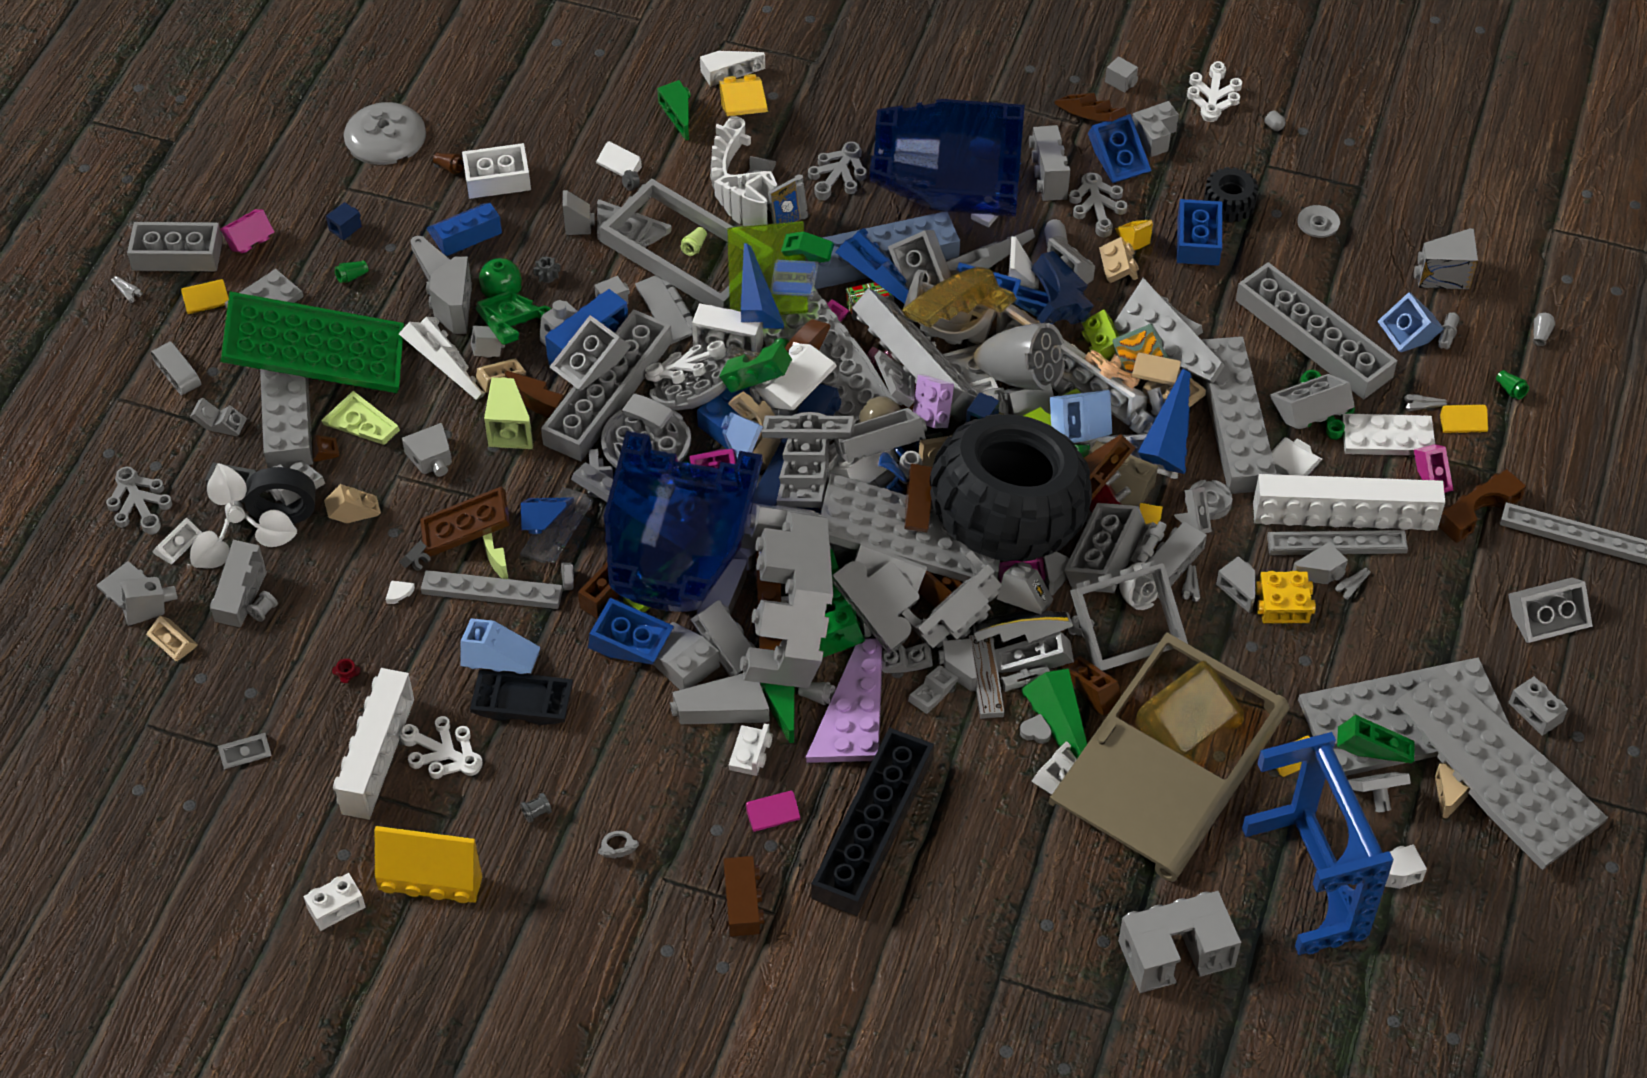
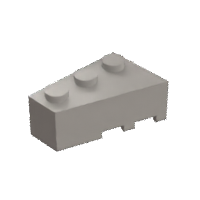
M233 540L215 596L210 603V611L215 622L236 627L242 626L248 614L246 608L253 603L267 573L259 545Z

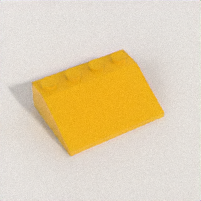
M380 826L375 827V880L378 890L389 894L398 892L412 897L420 895L428 896L435 900L451 899L459 903H476L482 880V872L475 839Z

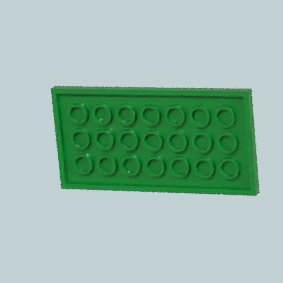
M230 291L220 362L398 393L403 337L399 333L403 330L404 323Z

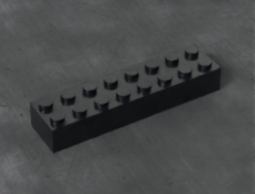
M892 728L888 729L811 883V899L858 916L933 761L934 743Z

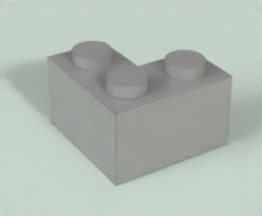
M1169 101L1133 113L1132 119L1140 141L1150 157L1167 152L1169 150L1171 133L1176 132L1179 114Z

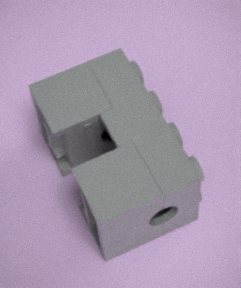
M1219 891L1211 893L1202 892L1193 898H1180L1171 904L1155 905L1149 910L1141 912L1132 911L1123 916L1118 942L1139 993L1176 984L1174 971L1176 963L1180 962L1181 958L1171 937L1173 935H1182L1199 977L1235 967L1241 941Z

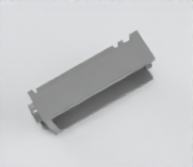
M905 408L854 425L852 438L834 439L837 453L848 463L854 462L853 458L856 457L862 459V456L868 457L919 441L920 438L924 440L926 439L924 432L927 431V426L924 419L919 417L917 413H914L909 408Z

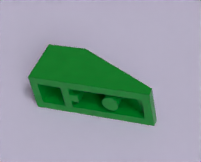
M680 80L657 88L658 103L685 141L689 140L690 92L686 86L682 85Z
M761 683L763 693L766 694V701L770 711L788 742L794 743L795 687Z
M1354 715L1338 726L1337 747L1361 757L1405 763L1414 762V740L1358 715Z

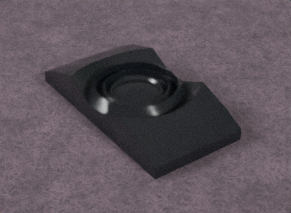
M479 670L470 712L497 721L520 719L536 725L563 723L566 719L573 679Z

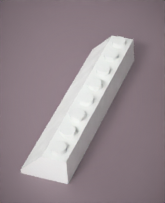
M1006 303L998 305L996 334L1018 326L1040 324L1039 321L1015 305ZM1063 339L1064 343L1061 345L1062 360H1065V368L1062 377L1068 382H1073L1075 389L1077 388L1081 393L1110 390L1111 414L1128 426L1132 424L1128 418L1133 411L1138 413L1141 409L1146 411L1148 397L1142 391L1126 386L1122 383L1123 379L1112 377L1108 379L1100 374L1101 369L1098 367V364L1092 365L1084 359L1085 353Z

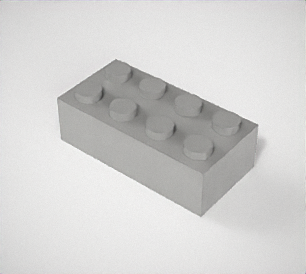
M134 222L127 255L132 271H217L223 238L219 223Z
M1096 504L1064 570L1072 589H1077V583L1090 580L1091 584L1099 582L1098 577L1112 574V577L1120 576V570L1126 568L1146 526L1139 506ZM1118 584L1095 591L1114 593Z

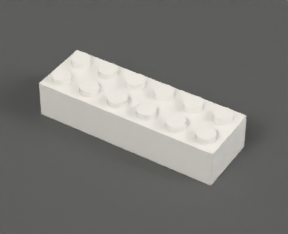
M381 668L378 677L375 676L373 679L372 693L366 697L365 711L363 716L358 718L357 732L350 739L349 753L343 757L341 763L342 771L340 776L335 778L333 784V791L336 792L337 804H339L341 814L370 820L400 740V730L405 726L414 702L409 673Z

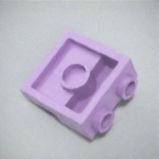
M918 375L913 412L924 419L926 426L948 428L954 384L927 375Z

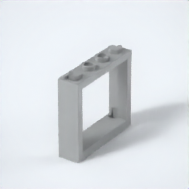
M1155 561L1141 564L1142 569L1134 571L1133 567L1120 570V576L1112 577V574L1098 577L1099 582L1091 584L1090 580L1077 583V589L1070 590L1091 662L1103 671L1148 657L1159 643L1102 660L1083 594L1148 574L1153 575L1170 634L1188 644L1164 563L1156 565ZM1167 645L1166 648L1163 650V652L1168 651V650H1171V649H1174V648H1172L1171 646Z

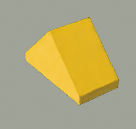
M1152 220L1132 221L1115 228V230L1126 243L1132 245L1135 251L1150 244L1153 223Z

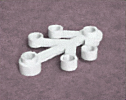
M1216 61L1210 66L1211 89L1202 82V75L1200 73L1194 72L1190 75L1189 83L1193 86L1188 88L1187 97L1201 108L1202 118L1207 122L1216 121L1220 117L1222 110L1238 105L1240 101V95L1236 92L1242 88L1241 79L1233 78L1230 81V85L1219 90L1220 80L1225 77L1226 67L1220 61ZM1200 91L1209 99L1208 103L1199 96ZM1228 95L1227 100L1216 104L1218 99Z
M715 341L709 344L707 352L703 351L701 345L691 347L683 356L681 352H675L662 364L653 363L645 369V377L652 382L660 381L663 378H670L674 384H679L686 379L682 370L692 371L696 377L706 373L704 364L693 363L713 357L714 360L725 357L726 347L724 342Z
M440 716L435 720L436 730L440 732L442 744L420 734L418 728L414 725L407 724L400 730V739L405 746L419 744L434 751L425 755L413 752L408 757L409 765L413 769L430 764L428 768L429 774L434 779H439L443 775L458 771L463 772L465 775L473 776L482 768L481 756L472 752L469 728L460 726L455 731L457 741L461 742L462 754L453 748L449 732L450 722L445 716ZM441 723H446L445 726H439ZM460 733H467L464 736L459 735ZM414 759H420L418 762H412ZM447 759L454 761L453 763L446 765H442L438 762ZM434 769H440L438 772H433Z

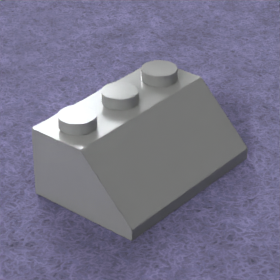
M924 230L888 246L896 268L907 280L905 285L908 289H910L914 276L919 269L925 271L923 282L951 292L957 290L934 230Z
M1330 374L1270 394L1284 422L1295 429L1306 428L1312 422L1325 421L1331 415L1345 414L1348 409L1355 407L1350 382Z
M861 542L852 560L865 565L867 577L873 575L888 562H893L902 574L906 573L913 582L912 587L917 593L927 566Z
M1568 578L1508 594L1512 617L1527 643L1592 627L1585 581Z

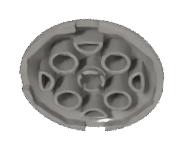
M393 102L375 103L364 107L349 119L344 130V142L351 151V154L360 161L374 165L397 163L398 159L405 156L408 158L413 156L422 147L426 137L425 124L420 115L408 106Z
M710 357L707 360L693 363H703L706 373L696 377L692 371L682 370L686 379L679 384H674L670 378H663L660 381L654 382L655 388L650 390L652 400L661 403L671 410L695 409L713 400L727 388L719 375L729 358L723 357L722 359L714 360L713 357Z
M620 410L607 421L601 435L602 450L607 460L621 472L638 477L657 476L674 469L686 457L691 444L690 429L684 422L683 417L675 410H672L674 413L663 429L646 426L641 419L626 416Z

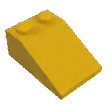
M755 74L744 75L742 79L730 76L725 77L723 81H719L721 105L727 116L768 112L760 77H756Z

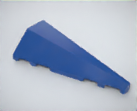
M863 228L852 238L845 240L835 253L905 304L909 292L905 285L907 280L892 261L879 250L880 246L876 242L872 243L867 238L868 231Z
M744 243L741 322H763V328L784 329V322L752 247Z
M960 262L958 264L957 271L1036 317L1040 315L1047 303H1049L1047 293L1021 286L1020 279Z
M1182 369L1138 451L1142 460L1152 464L1163 465L1167 471L1182 474L1186 472V439L1189 427L1190 378L1192 376L1185 369Z

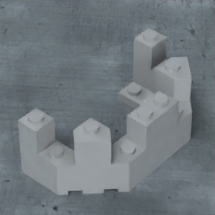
M753 503L751 514L749 516L743 515L740 524H736L734 536L738 538V548L759 551L756 568L760 570V580L786 584L785 592L789 594V603L761 600L758 608L753 610L752 623H755L756 634L762 637L782 639L779 646H776L775 650L749 647L746 655L741 657L740 670L743 671L744 681L809 688L822 662L824 651L819 650L821 637L826 638L829 617H825L826 605L832 604L833 598L828 518L822 517L821 514L815 513L813 510Z

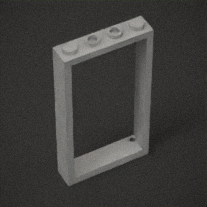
M652 178L646 184L641 185L638 192L630 196L621 208H617L613 215L607 221L605 220L599 228L600 242L705 305L729 309L741 297L743 271L722 293H719L616 231L651 197L744 251V243L750 245L763 274L773 265L774 250Z

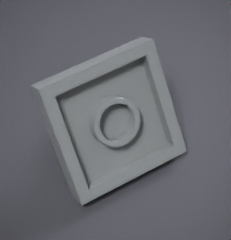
M1398 772L1348 780L1355 791H1373L1375 812L1391 810L1388 788L1411 784L1409 774Z

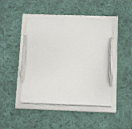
M1284 437L1271 452L1276 475L1308 476L1322 461V458L1312 453L1311 446L1298 438L1293 442Z

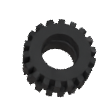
M1224 167L1223 170L1217 169L1216 173L1212 172L1210 177L1207 178L1204 201L1222 202V221H1242V218L1247 219L1254 212L1259 189L1257 180L1253 178L1251 173L1247 174L1246 170H1238L1236 167H1233V169L1229 167Z

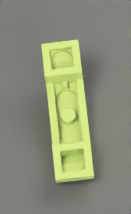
M492 533L484 535L485 551L491 566L502 579H508L504 549H494Z

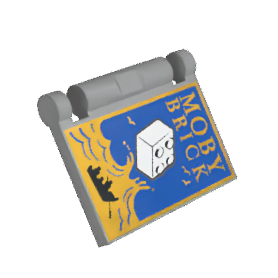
M796 175L795 178L768 191L773 229L776 233L801 219L808 218L802 175Z

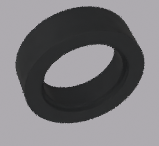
M286 467L265 468L255 472L247 480L245 507L258 520L268 510H279L285 513L293 524L307 519L314 511L315 484L309 476L298 470ZM284 489L295 492L302 498L286 506L284 503H274L265 500L259 494L267 490Z

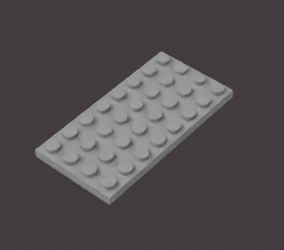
M830 473L820 513L822 517L828 518L830 543L858 550L861 542L927 566L926 571L963 582L974 577L969 561L965 557L970 549L962 542L955 540L947 532L938 515H936L932 502L928 532L904 529L906 495ZM973 552L983 564H988L994 570L992 574L997 579L1000 560Z
M1479 657L1301 694L1298 698L1313 737L1329 732L1333 733L1336 739L1333 750L1346 776L1405 763L1356 756L1338 748V726L1354 715H1358L1414 740V761L1438 756V751L1431 743L1426 745L1421 739L1423 734L1415 725L1410 727L1405 721L1407 716L1399 707L1395 709L1393 705L1398 698L1441 669L1447 671L1510 726Z

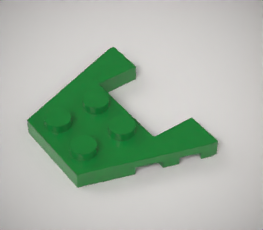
M511 291L481 300L476 305L477 312L503 345L514 342L519 338V332L511 326L525 323L536 317L541 320L542 315L551 310L550 307L545 305L541 307L533 305V300Z

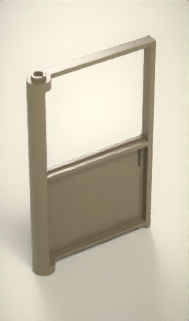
M1166 632L1050 796L1049 804L1052 806L1055 804L1059 805L1156 863L1155 871L1160 877L1167 881L1175 882L1260 755V751L1264 749L1289 711V704L1283 696L1274 694ZM1167 645L1265 700L1264 708L1270 715L1227 779L1216 776L1117 718Z

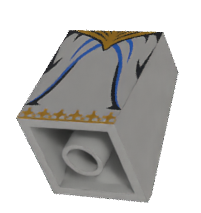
M1474 229L1463 230L1424 243L1422 252L1418 253V266L1414 268V279H1418L1419 288L1470 289L1478 262Z

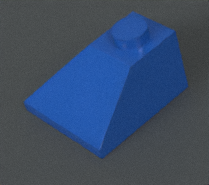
M574 497L529 498L521 502L522 530H528L529 534H541L542 530L548 528L574 502Z

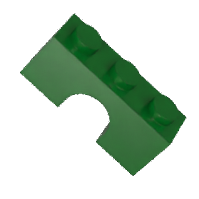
M780 342L763 348L761 353L752 361L745 354L727 360L719 377L730 393L784 376L792 358Z

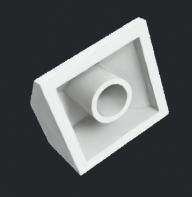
M1011 236L1009 276L1020 279L1021 286L1038 290L1039 279L1035 277L1034 272L1031 270L1034 265L1017 238Z

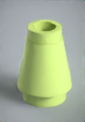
M698 227L681 240V250L688 256L698 254L707 236L706 230Z

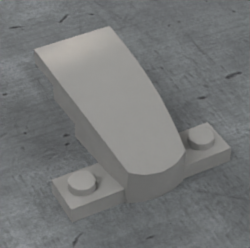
M815 412L799 413L793 416H765L761 431L763 438H788L783 452L784 463L779 476L781 485L777 497V505L822 508L828 478L829 439L852 438L855 425L854 416H826Z

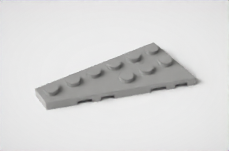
M1142 278L1114 322L1119 336L1152 323L1162 339L1161 345L1168 357L1180 361L1181 369H1185L1191 374L1213 384L1225 365L1151 285Z

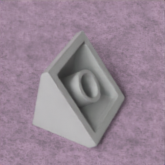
M1014 387L1005 390L1006 394H1002L1003 400H1008L1010 415L1023 416L1039 407H1042L1046 413L1051 414L1050 397H1054L1052 387L1047 390Z

